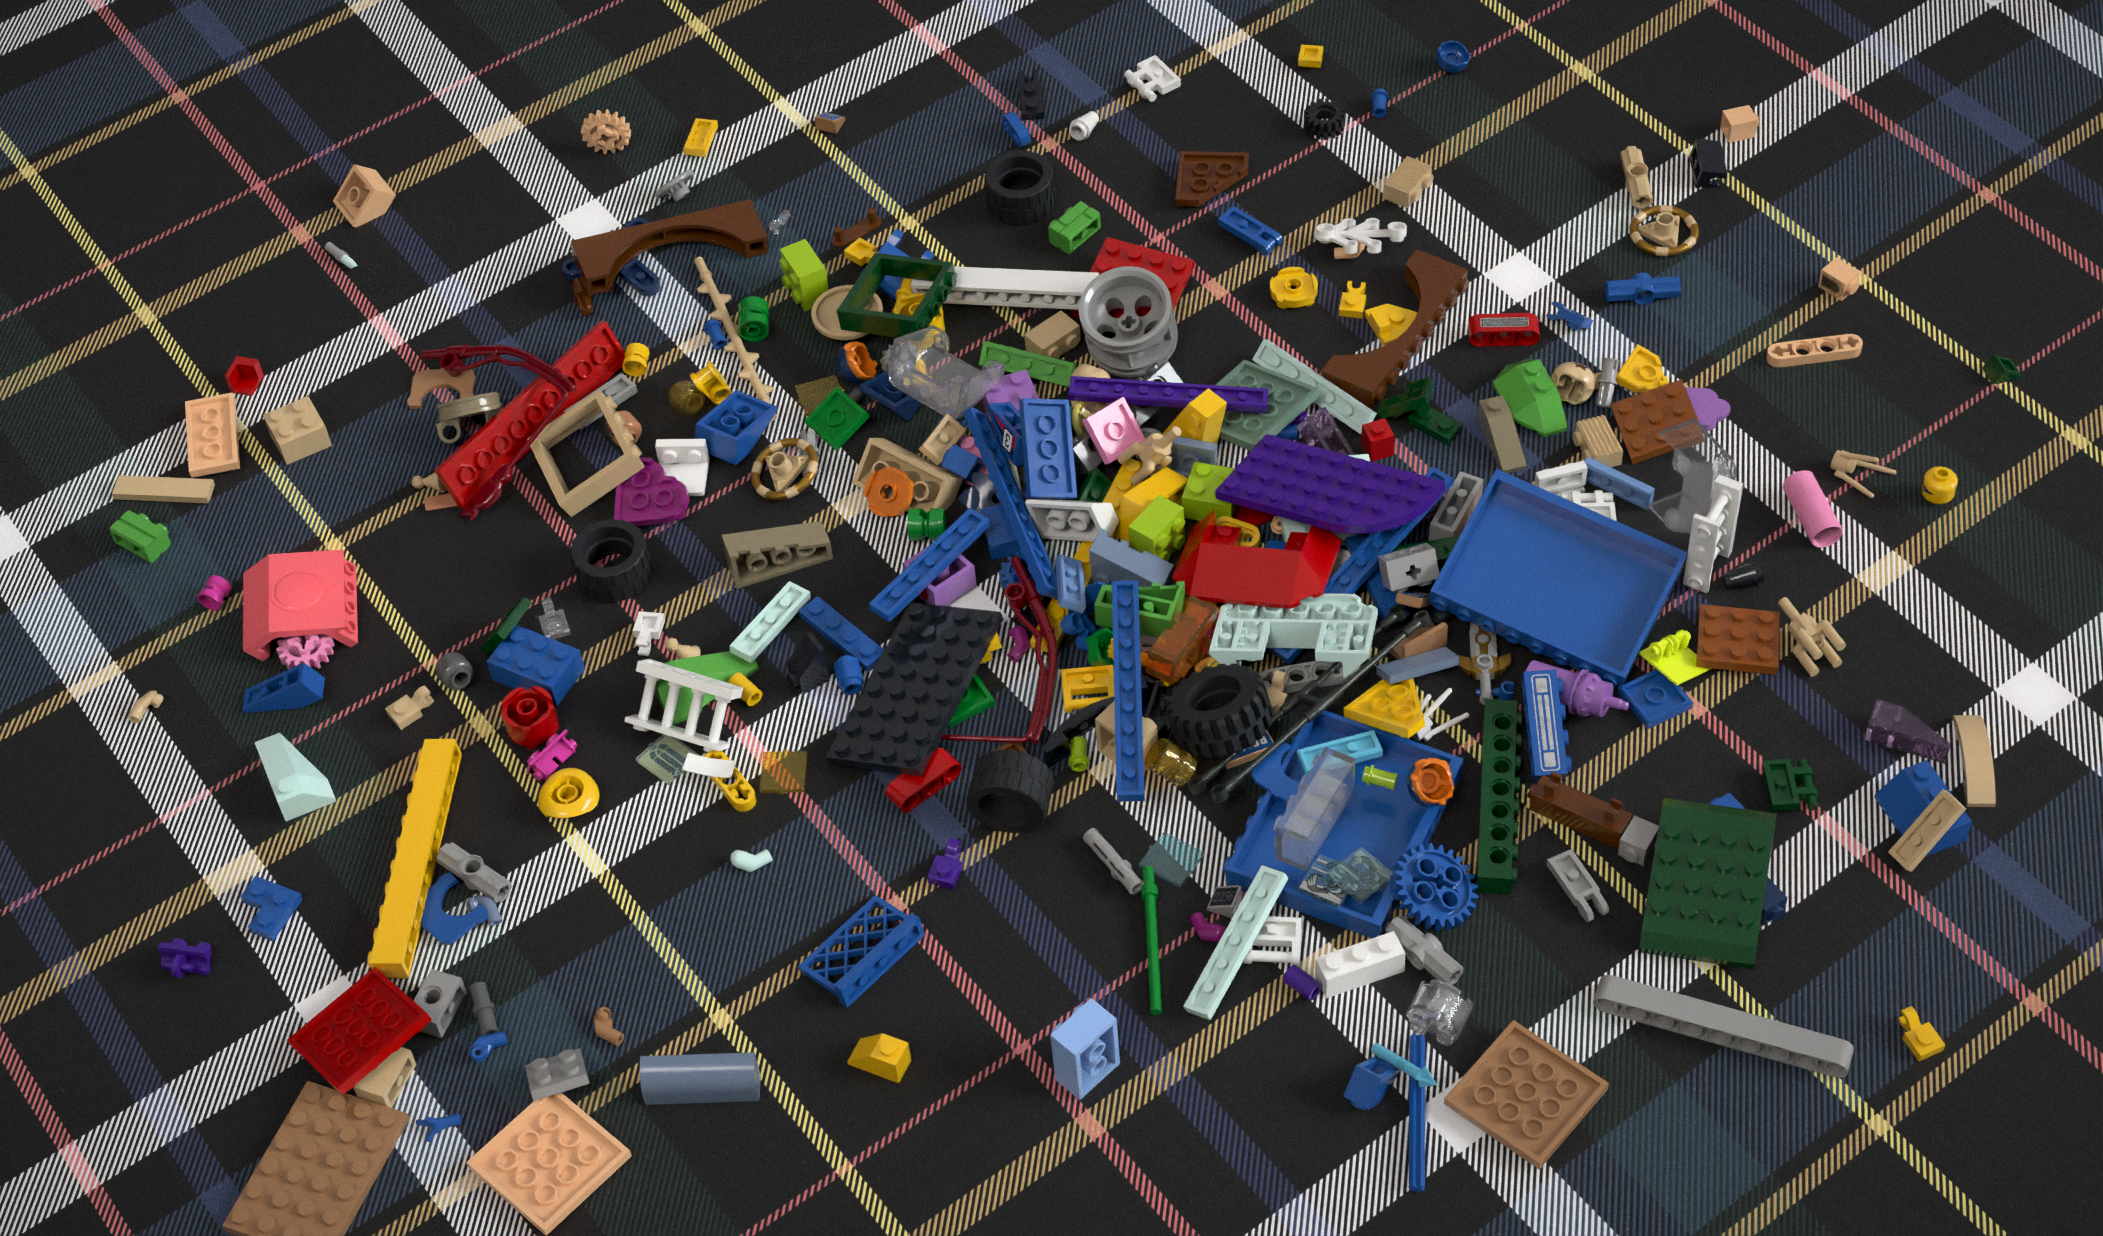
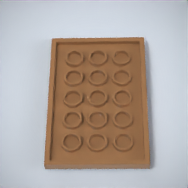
M307 1081L223 1223L224 1231L237 1236H344L409 1122L408 1113L347 1093L342 1096L337 1090Z

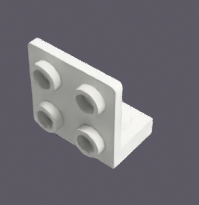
M656 439L655 448L658 461L666 472V476H674L678 481L682 482L686 486L689 496H703L705 494L710 459L706 439Z

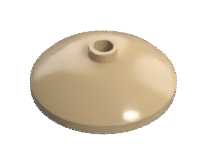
M853 285L834 287L824 292L814 302L811 311L812 321L815 328L821 334L837 340H853L868 334L841 330L837 309ZM874 293L864 310L883 312L881 299L876 293Z

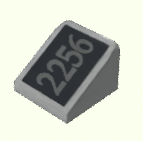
M1216 886L1207 911L1233 918L1242 898V886Z

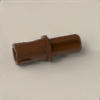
M575 278L573 283H571L574 291L573 299L578 304L582 316L586 317L588 314L593 313L592 295H587L581 278Z

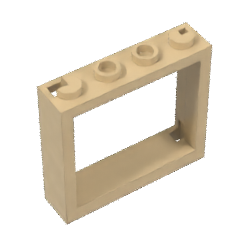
M600 390L548 424L530 445L559 506L571 517L644 468L639 457L642 452L636 444L632 443L634 437L631 432L624 428L623 425L626 424L624 418L618 411H615L617 404L610 395L606 397ZM603 412L624 454L569 491L549 449Z

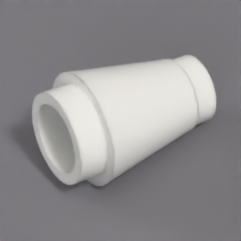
M1090 111L1073 120L1069 127L1070 135L1076 140L1087 139L1099 122V116L1095 112Z

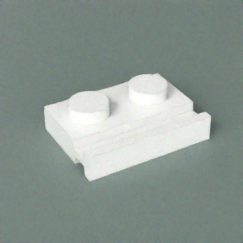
M1584 461L1536 472L1535 486L1560 497L1561 494L1571 493V491L1585 492L1584 485H1586L1587 466Z

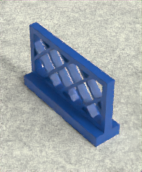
M875 895L798 965L799 971L836 995L839 1002L848 1008L925 936L920 918L913 913L905 914ZM878 906L883 909V915L869 917V913ZM902 921L896 928L888 929V922ZM883 923V930L869 932L870 924ZM864 925V933L850 935V931L854 927ZM883 938L876 946L869 947L870 939ZM864 940V948L849 950L850 942ZM845 943V951L830 953V949L834 945ZM864 956L857 964L849 965L850 957ZM844 959V966L830 968V960ZM825 961V969L812 970L810 968L816 962ZM844 974L835 984L830 982V976Z

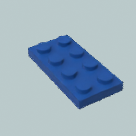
M1022 398L1019 400L1027 499H1076L1077 488L1069 400Z

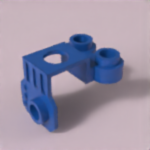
M1096 582L1086 586V608L1083 614L1068 609L1067 615L1060 622L1061 629L1065 634L1078 635L1075 642L1080 651L1088 652L1086 638L1095 633L1096 627L1088 619V615L1095 612L1094 605L1102 585H1106L1105 583Z

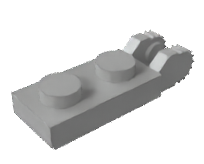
M1572 849L1547 859V867L1574 906L1578 907L1579 913L1585 921L1594 920L1593 911L1586 902L1590 899L1593 900L1594 906L1600 914L1605 915L1609 913V906L1601 895L1600 888Z

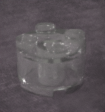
M1424 980L1420 983L1406 1012V1016L1411 1022L1409 1027L1417 1034L1425 1035V1033L1434 1035L1440 1043L1450 1046L1454 1040L1459 1038L1473 1009V1003L1469 998L1466 1001L1460 997L1461 991L1448 983L1431 980L1429 984H1425Z

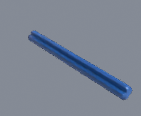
M1412 1034L1409 1041V1062L1420 1069H1423L1425 1066V1036L1422 1034ZM1409 1075V1190L1412 1192H1422L1425 1189V1087H1419V1081Z

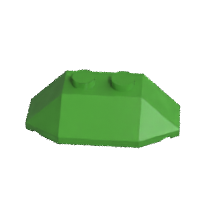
M1527 359L1506 365L1493 381V387L1498 396L1503 395L1511 411L1513 421L1528 429L1537 431L1543 437L1567 431L1568 427L1560 394L1541 360Z

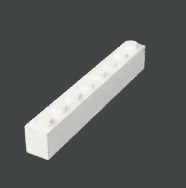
M954 267L955 273H957L956 286L952 288L944 303L1079 310L1082 293L1088 284L1099 274L1094 272ZM913 279L911 283L913 293L926 294L933 281Z

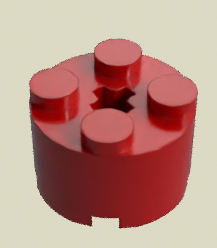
M532 686V689L519 687L508 693L503 699L501 715L507 735L514 743L526 746L528 749H536L540 744L548 741L559 729L558 717L552 697L545 689L538 686Z

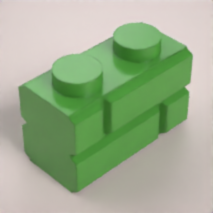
M1081 201L1074 207H1069L1062 217L1050 223L1048 227L1050 243L1070 254L1101 228L1100 213L1092 207L1089 208L1088 205Z
M128 510L120 517V520H117L110 526V533L116 544L150 563H153L160 556V553H164L171 546L168 537L169 532L166 527L161 523L153 524L143 513L137 515Z

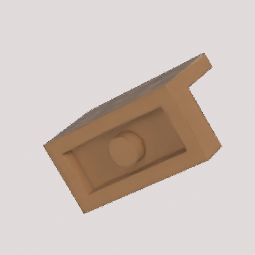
M1431 622L1430 625L1419 628L1409 638L1401 641L1390 653L1399 660L1441 648L1447 644L1448 625L1442 622L1436 626Z

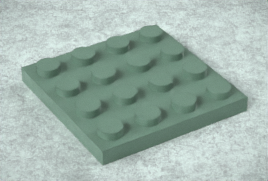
M1243 360L1216 385L1268 389L1267 413L1225 411L1219 438L1251 451L1265 435L1276 436L1320 396L1319 389L1250 361Z

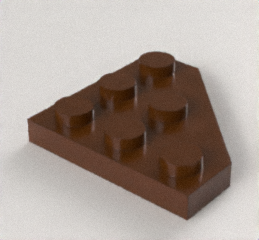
M1180 151L1175 198L1176 206L1199 207L1248 176L1249 153Z

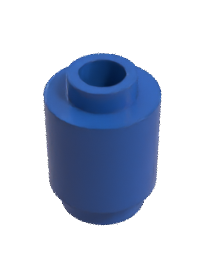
M850 655L841 656L833 665L838 687L845 695H855L861 692L863 689L862 685L864 684L859 660Z

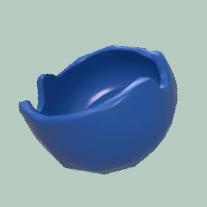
M1452 40L1442 42L1436 52L1438 66L1449 73H1459L1464 70L1471 56L1464 45Z

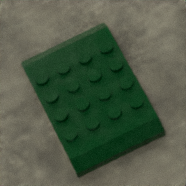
M1664 798L1641 930L1640 953L1747 969L1755 968L1777 813Z

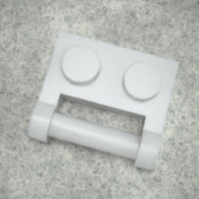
M1268 916L1243 960V964H1252V961L1291 963V966L1294 964L1300 966L1302 918ZM1253 945L1292 947V952L1253 950Z

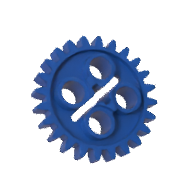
M1429 843L1425 848L1422 844H1419L1415 849L1411 847L1398 858V862L1393 866L1395 871L1390 876L1395 881L1390 886V889L1398 891L1393 899L1402 901L1398 908L1399 910L1405 908L1408 910L1407 919L1414 915L1416 917V925L1424 921L1427 930L1434 924L1437 932L1443 927L1449 931L1453 926H1460L1471 916V912L1476 908L1474 902L1479 898L1478 895L1473 893L1478 888V885L1471 883L1476 877L1475 874H1467L1466 872L1470 865L1462 866L1460 864L1462 856L1455 859L1452 857V849L1444 853L1443 845H1440L1435 850L1432 843Z

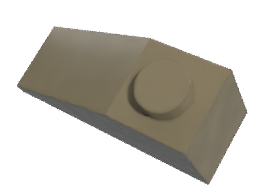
M1503 395L1480 400L1478 423L1500 470L1510 473L1526 469L1527 464L1513 417Z

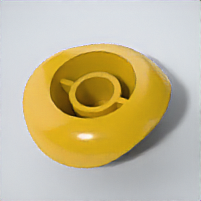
M577 768L561 769L553 773L543 784L538 797L539 809L544 815L554 818L579 816L593 810L597 806L600 797L599 789L592 777L585 771Z

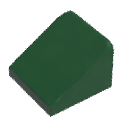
M1993 355L1983 366V371L1992 384H2000L2021 377L2019 370L2010 358Z

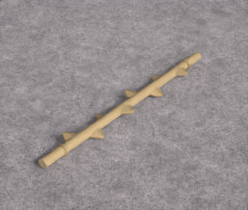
M695 258L694 262L700 273V279L704 282L697 288L698 293L710 294L716 307V311L712 312L710 317L723 322L731 340L724 347V350L727 352H737L744 367V370L738 373V377L750 380L758 399L771 404V399L767 394L773 391V387L761 383L753 366V363L760 358L759 354L746 351L738 334V325L733 323L725 304L732 299L731 295L719 294L712 279V273L708 270L703 258ZM776 413L774 414V416H773V418L771 419V421L776 420V418H777Z

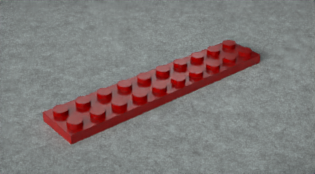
M606 321L597 323L551 365L553 368L560 370L570 382L574 383L576 390L570 392L567 401L548 424L563 415L566 409L597 390L622 367L625 351ZM538 376L434 470L459 508L465 510L472 504V496L478 493L483 485L492 478L495 471L505 464H510L525 445L527 439L540 426L563 396L561 391ZM531 447L526 450L522 457L531 450Z

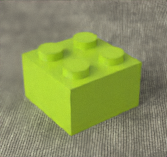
M803 239L780 249L781 259L779 260V265L784 273V276L781 277L786 290H791L794 302L800 304L804 311L812 309L817 298L828 291L829 288L824 265L807 240Z
M1194 461L1182 495L1184 518L1201 521L1213 510H1215L1216 519L1221 516L1234 518L1238 505L1216 499L1215 490L1235 468Z
M1158 495L1128 526L1129 547L1142 554L1145 550L1168 562L1170 556L1176 550L1181 549L1186 540L1184 508Z

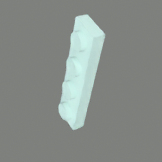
M789 581L732 642L730 653L752 663L810 600V591Z

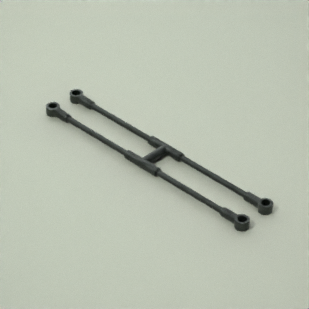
M1402 604L1394 605L1389 609L1390 614L1377 624L1373 638L1380 632L1387 630L1395 622L1402 621L1407 617L1406 610ZM1421 610L1415 613L1413 616L1414 620L1401 630V634L1339 687L1336 686L1322 699L1311 696V694L1319 688V685L1343 665L1342 662H1335L1318 678L1311 680L1279 708V711L1273 715L1270 726L1283 715L1289 714L1299 704L1312 708L1303 714L1301 720L1243 770L1232 775L1223 784L1214 786L1210 791L1214 801L1221 803L1227 800L1230 796L1229 792L1242 782L1243 777L1307 722L1310 723L1343 695L1344 690L1401 641L1409 638L1419 628L1430 625L1432 620L1428 611ZM1229 754V757L1223 758L1215 766L1212 765L1200 776L1191 778L1187 782L1193 795L1202 793L1206 789V784L1219 774V770L1238 754Z

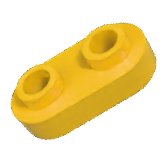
M1221 516L1216 519V524L1220 526L1241 527L1242 537L1238 546L1259 547L1261 535L1258 528L1254 525L1229 516ZM1246 538H1253L1251 542H1245Z

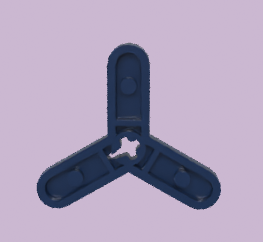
M634 218L627 223L625 228L649 222L644 218ZM637 256L630 260L617 274L643 296H653L661 288L658 276L640 262ZM573 258L566 260L562 265L563 275L567 280L573 281L575 278L580 277Z

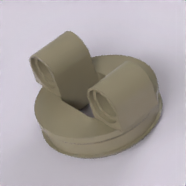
M498 392L485 393L437 405L439 423L436 426L440 439L449 444L460 440L462 429L459 419L485 414L486 422H488L504 408L500 402V394ZM452 425L456 428L457 435L454 439L448 440L445 438L443 431L447 426Z

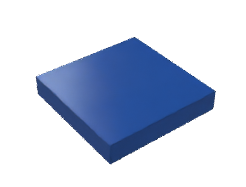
M1657 669L1618 687L1617 693L1625 702L1629 703V708L1647 730L1693 708V702L1682 688L1669 681Z

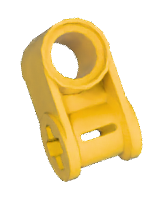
M708 361L706 363L707 366L697 373H691L690 377L701 392L713 403L719 405L732 394V391L723 375L711 361Z

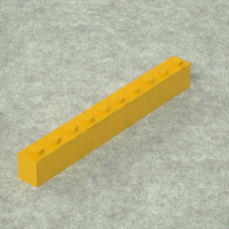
M424 739L422 750L418 752L419 764L417 771L413 773L412 792L407 796L408 808L406 815L402 817V832L396 841V856L391 861L390 881L385 885L386 897L384 904L379 909L380 921L378 928L374 930L373 949L368 953V966L372 969L376 967L387 978H409L422 925L421 918L428 889L431 887L437 862L436 857L439 854L462 757L455 739Z

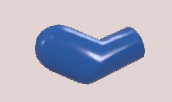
M502 1031L478 1037L470 1049L471 1059L476 1062L484 1061L493 1048L508 1045L506 1032Z

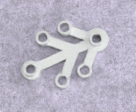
M1347 218L1335 226L1329 223L1319 224L1314 231V238L1325 244L1331 242L1343 246V252L1347 254L1357 252V242L1366 245L1369 253L1381 252V241L1369 237H1390V240L1393 242H1401L1407 235V225L1403 222H1392L1388 224V229L1379 230V220L1376 218H1368L1357 226L1354 219Z

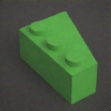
M1185 581L1176 582V585L1160 586V583H1152V586L1139 587L1140 634L1166 640L1172 639L1185 603ZM1102 585L1094 605L1096 625L1113 628L1112 585Z

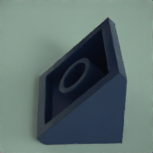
M891 368L860 384L858 390L871 401L909 422L927 394L926 388Z

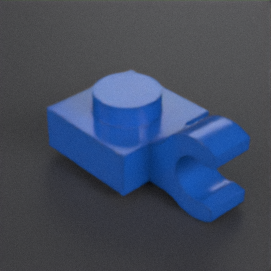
M1552 302V305L1558 308V313L1556 315L1547 313V318L1556 321L1564 319L1567 321V326L1578 331L1580 328H1590L1593 322L1592 319L1566 308L1560 302Z

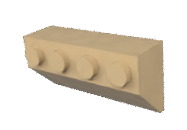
M869 438L852 484L864 489L867 479L873 472L884 469V467L898 468L908 475L915 486L911 504L906 511L908 512L909 508H924L928 512L930 508H945L946 511L955 501L963 478L884 438ZM892 487L890 489L886 488L884 491L887 494V499L893 494Z

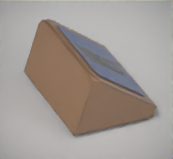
M827 112L821 113L814 118L816 129L837 134L846 120L844 116Z

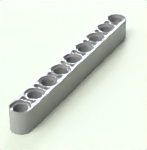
M1604 975L1600 978L1593 1000L1595 1008L1608 1014L1837 1078L1847 1076L1854 1052V1046L1850 1042L1837 1037L1614 975Z

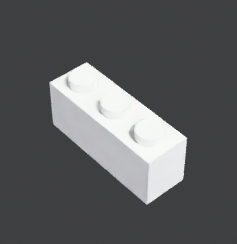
M1392 931L1316 957L1315 977L1322 983L1321 989L1325 997L1329 998L1405 972L1406 953L1395 932Z

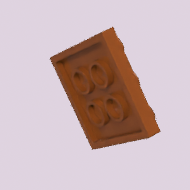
M1682 379L1610 404L1632 464L1705 440L1703 430Z
M1700 604L1696 667L1777 675L1780 612Z

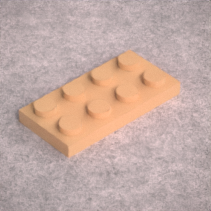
M233 392L185 401L188 466L191 478L240 469L236 400Z

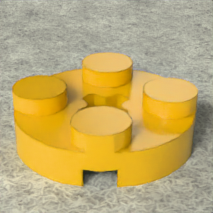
M1287 267L1278 271V275L1275 278H1271L1270 294L1279 308H1298L1313 305L1318 293V281L1313 273L1311 275L1305 273V269L1301 267Z

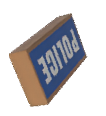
M1412 590L1399 592L1396 596L1395 602L1415 608L1433 606L1428 603L1430 596L1428 593Z

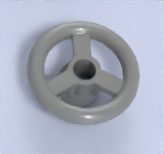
M687 170L674 177L656 191L655 197L660 199L670 193L675 202L682 199L691 192L685 183L693 177L694 171Z

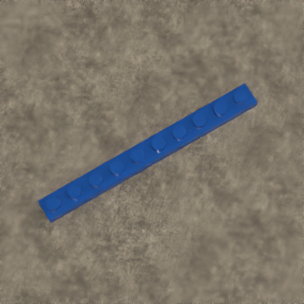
M969 406L963 412L967 421V427L974 437V444L979 449L982 456L981 460L988 470L989 479L997 492L996 496L1001 501L1005 510L1004 515L1009 520L1012 533L1019 543L1020 552L1028 565L1027 569L1036 583L1035 588L1042 596L1058 600L1056 573L1025 505V501L988 415Z
M1432 466L1424 476L1445 481V491L1435 503L1422 515L1404 525L1371 533L1328 580L1324 593L1354 594L1379 567L1378 556L1391 553L1454 484L1453 478ZM1304 648L1268 649L1270 653L1290 665Z
M1138 580L1112 581L1117 802L1145 801Z

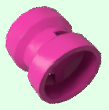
M212 575L206 582V588L200 591L197 599L205 608L218 611L223 605V598L227 597L232 591V586L224 578Z

